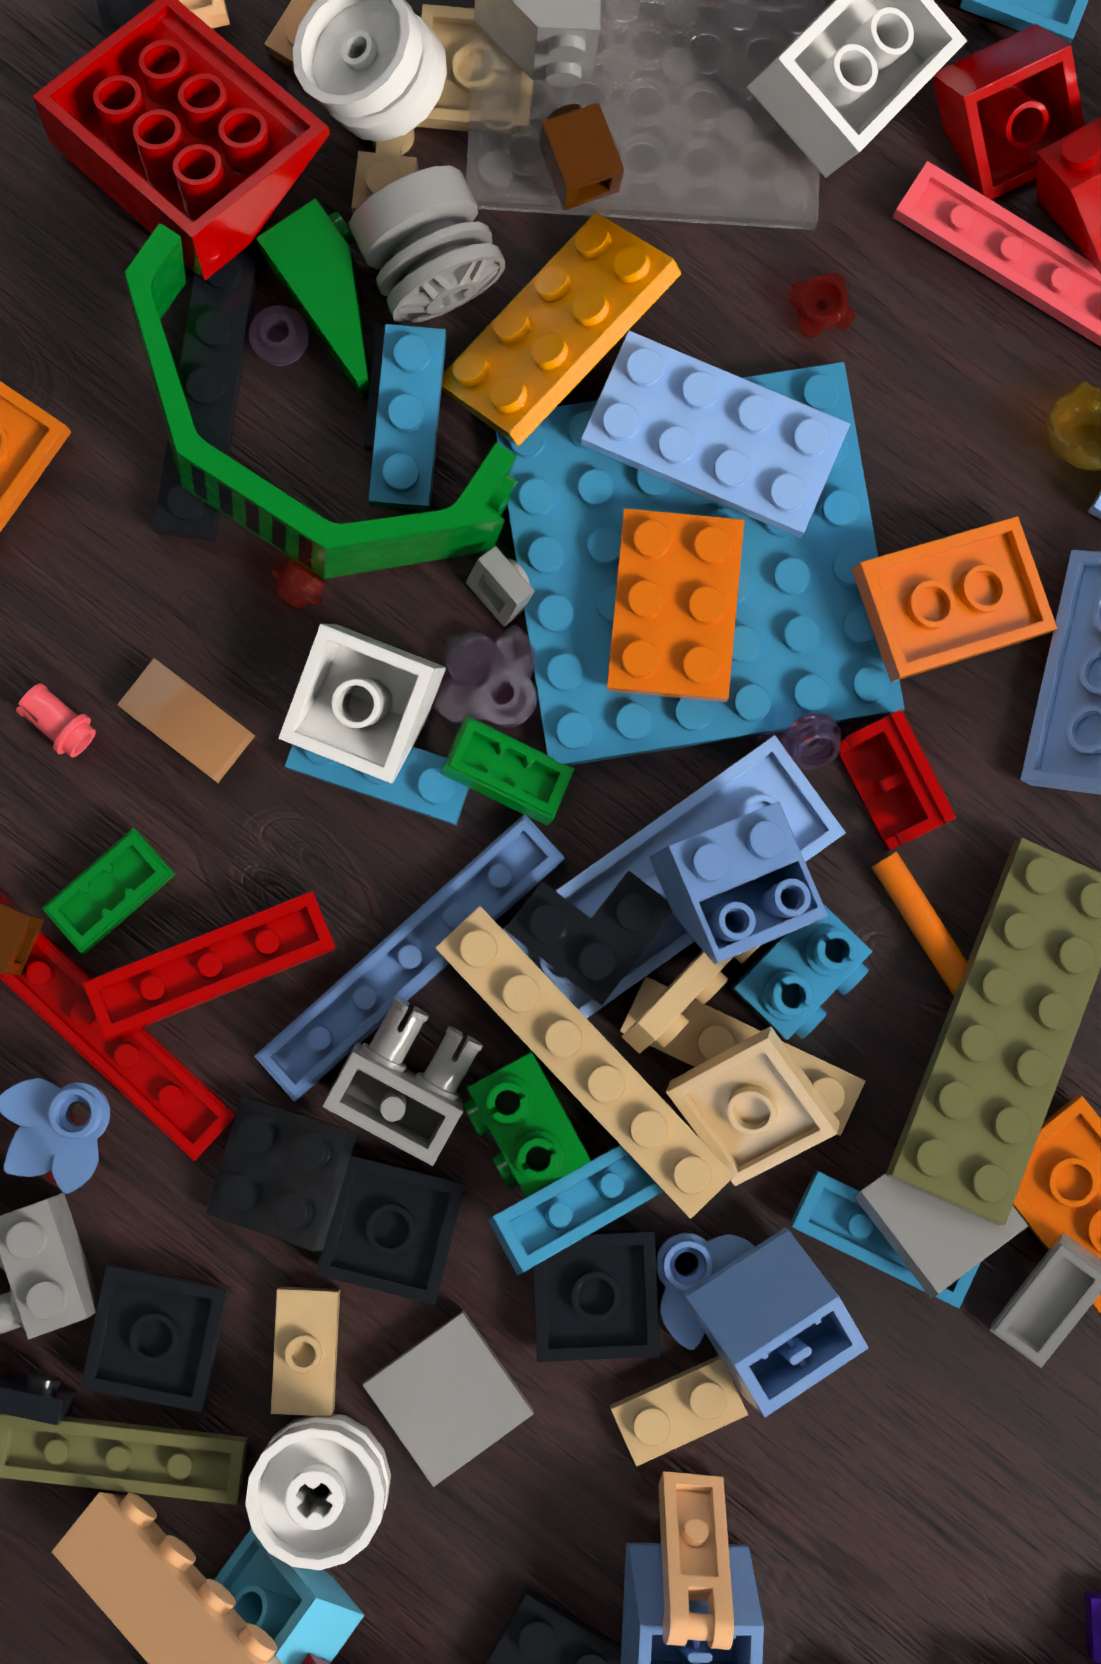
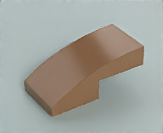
M155 658L117 704L217 783H219L255 737L244 726Z

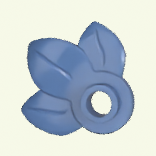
M35 1078L13 1085L0 1095V1112L10 1121L20 1125L15 1132L6 1155L4 1171L7 1174L34 1177L52 1171L58 1187L65 1194L75 1191L92 1177L99 1162L97 1139L104 1133L110 1120L109 1102L100 1089L87 1083H71L60 1088L45 1079ZM79 1102L85 1103L89 1108V1118L81 1126L77 1125L72 1119V1110Z
M679 1233L668 1238L659 1248L656 1256V1271L659 1279L665 1285L660 1302V1314L664 1325L672 1337L685 1348L694 1350L702 1340L705 1331L683 1294L753 1249L755 1246L745 1238L726 1234L706 1241L704 1238L693 1233ZM684 1252L693 1253L697 1260L695 1269L689 1274H680L675 1269L676 1258Z

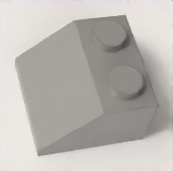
M475 0V22L532 80H544L547 84L559 88L574 87L581 82L592 81L600 35L601 0Z

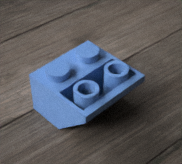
M779 801L674 843L649 857L672 913L714 965L828 917Z
M783 1228L683 1294L740 1393L764 1418L869 1348L839 1295L787 1228Z
M626 1542L620 1664H762L764 1623L749 1547L746 1544H728L734 1636L730 1650L709 1648L707 1641L687 1640L685 1646L664 1644L662 1630L664 1593L661 1543ZM689 1600V1612L708 1614V1602Z

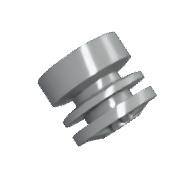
M433 166L412 172L389 183L364 201L355 210L349 221L350 231L367 266L381 269L376 277L377 286L381 294L388 297L386 301L394 321L403 324L417 323L448 313L483 293L498 280L505 270V259L499 247L492 244V233L489 227L479 221L473 222L478 215L477 203L461 170L453 166Z

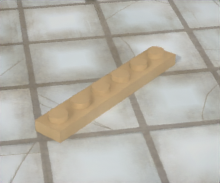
M481 906L435 947L690 1219L735 1177L726 1165Z

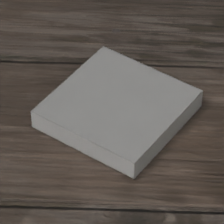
M886 1173L855 1196V1199L931 1299L1028 1227L1013 1205L1006 1224L996 1225L886 1176Z
M464 1310L363 1383L365 1390L433 1487L534 1414V1409Z

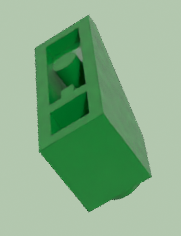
M315 198L256 239L267 264L357 393L364 399L369 393L370 374L355 266L349 245L355 242V239L339 213L334 211L327 215Z

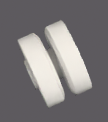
M317 0L299 24L292 48L294 73L304 91L319 105L327 109L330 115L345 129L363 140L384 142L406 135L428 117L440 99L447 76L445 49L435 32L421 17L414 13L411 6L405 0Z
M341 1414L299 1417L278 1431L266 1446L249 1476L245 1502L252 1532L267 1552L291 1567L323 1570L348 1562L367 1547L381 1523L388 1502L391 1473L384 1448L367 1427ZM323 1483L330 1491L327 1495H319L312 1489Z

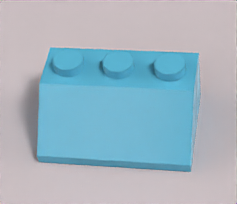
M250 1529L214 1579L233 1595L236 1600V1605L233 1609L247 1624L250 1623L260 1627L274 1640L277 1645V1651L274 1654L283 1664H301L309 1653L331 1663L364 1617L363 1612L333 1576L325 1570L291 1567L269 1554L252 1532V1529Z

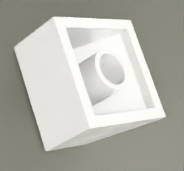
M320 624L278 739L386 782L393 783L426 723L446 667L343 626Z

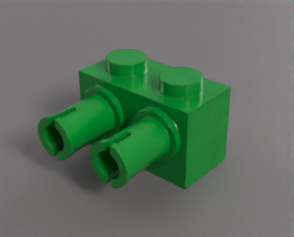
M532 1051L467 1087L472 1099L463 1103L464 1108L480 1136L488 1131L493 1135L501 1153L492 1157L509 1190L520 1185L524 1195L528 1197L591 1162L587 1150Z

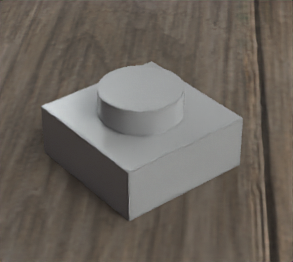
M496 546L477 560L466 581V584L504 627L522 614L524 607L535 592L530 586L524 569L516 561L506 559Z

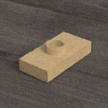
M279 1287L277 1289L271 1414L333 1416L335 1409L340 1289Z

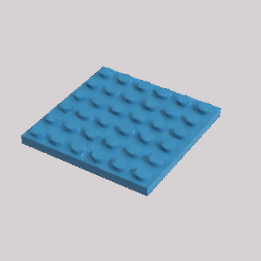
M845 362L743 378L850 423V427L802 538L582 446L581 438L598 400L556 407L519 447L496 431L497 443L517 455L510 476L518 480L510 494L511 500L507 506L516 562L526 572L530 586L535 591L528 604L524 607L548 756L561 764L569 766L890 715L900 709L902 711L905 710L900 680L890 682L851 569L860 562L877 558L878 552ZM624 508L745 520L729 699L727 702L606 691Z

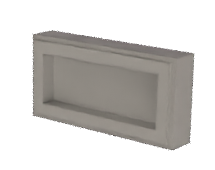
M1062 1233L992 1322L990 1331L1042 1368L1101 1294V1259L1065 1233Z

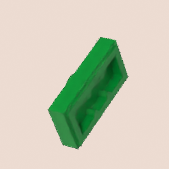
M467 716L460 725L440 774L548 826L554 820L574 768L561 764L552 757Z
M132 828L45 904L42 909L77 950L82 954H86L172 879L176 873L137 829Z

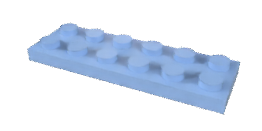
M774 735L560 887L556 892L588 917L592 918L629 870L666 899L650 861V856L674 843L778 801L781 804L805 862L846 832ZM672 914L603 1005H601L505 930L506 927L503 928L504 932L586 1018L695 941L674 914Z

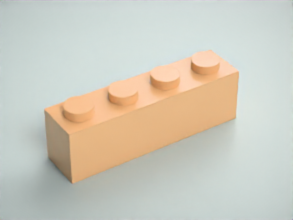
M99 1492L52 1551L54 1556L148 1664H283L274 1654L277 1651V1645L274 1640L260 1627L250 1623L247 1624L233 1609L236 1605L233 1595L217 1581L206 1579L193 1565L196 1560L193 1551L178 1538L166 1535L154 1522L157 1513L153 1507L134 1493L119 1495Z

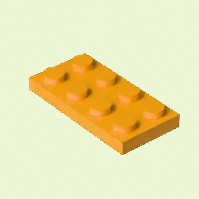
M595 212L443 373L441 390L447 397L519 447L681 275L675 260Z

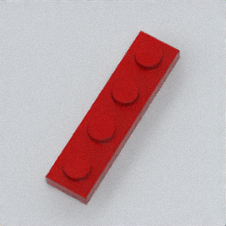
M312 891L83 982L103 1037L108 1042L334 951L336 947Z

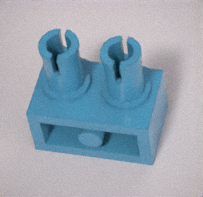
M825 905L828 917L779 937L729 988L768 1027L771 1026L780 1039L788 1040L794 1033L801 1039L806 1037L826 1016L827 1013L820 1006L836 989L843 996L846 995L869 971L862 962L873 951Z

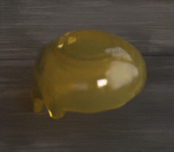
M1087 381L1081 382L1067 395L1055 401L1046 423L1049 443L1054 454L1079 469L1101 470V388L1093 387Z

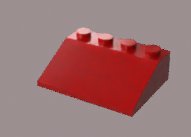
M155 0L32 96L49 142L148 231L153 233L158 224L161 223L181 236L184 263L203 280H207L252 242L330 135L329 128L324 122L179 0Z

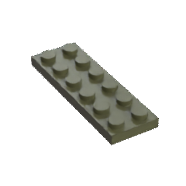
M1025 838L1014 841L886 1176L996 1225L1006 1224L1101 968L1100 872Z

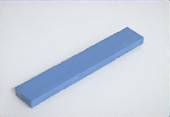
M523 815L254 1057L294 1102L297 1101L352 1051L356 1042L362 1043L381 1025L392 1005L391 1002L394 997L408 1001L449 964L435 947L469 915L481 906L496 922L565 860L564 856L526 815Z

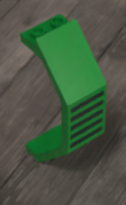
M161 223L158 224L126 269L125 277L133 319L182 488L323 579L483 553L495 547L505 521L501 515L510 502V494L518 480L510 476L517 455L497 442L460 498L452 506L438 511L339 524L324 519L204 441L194 427L160 321L186 284L181 236Z

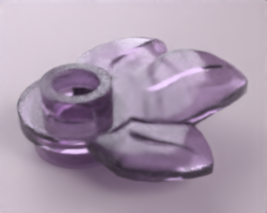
M512 625L498 637L495 643L485 635L475 631L463 630L449 635L444 655L447 670L452 677L439 685L432 707L441 716L458 725H461L467 716L479 722L486 719L492 725L501 728H511L525 722L533 713L537 702L536 688L530 680L537 656L535 648L529 641L528 634L519 626ZM503 689H514V696L510 702L503 705L497 704V695Z

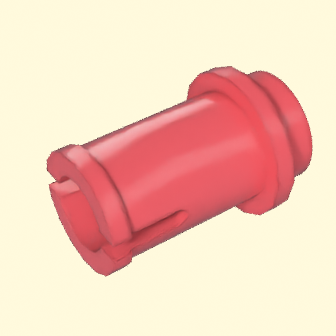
M43 683L32 687L19 701L18 704L20 706L16 708V712L21 717H25L54 742L53 749L58 754L66 752L70 757H76L87 748L95 736L96 731L90 726V717L86 714L78 716L54 696Z

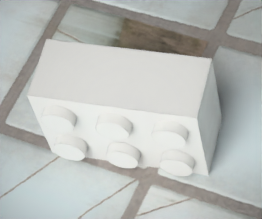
M833 0L747 88L826 178L857 155L967 40L934 0Z

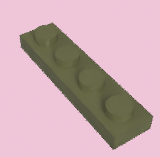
M0 1413V1478L237 1505L241 1499L248 1437L67 1417L59 1425H52Z

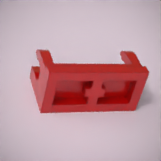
M902 709L850 734L844 740L834 745L887 852L957 818Z

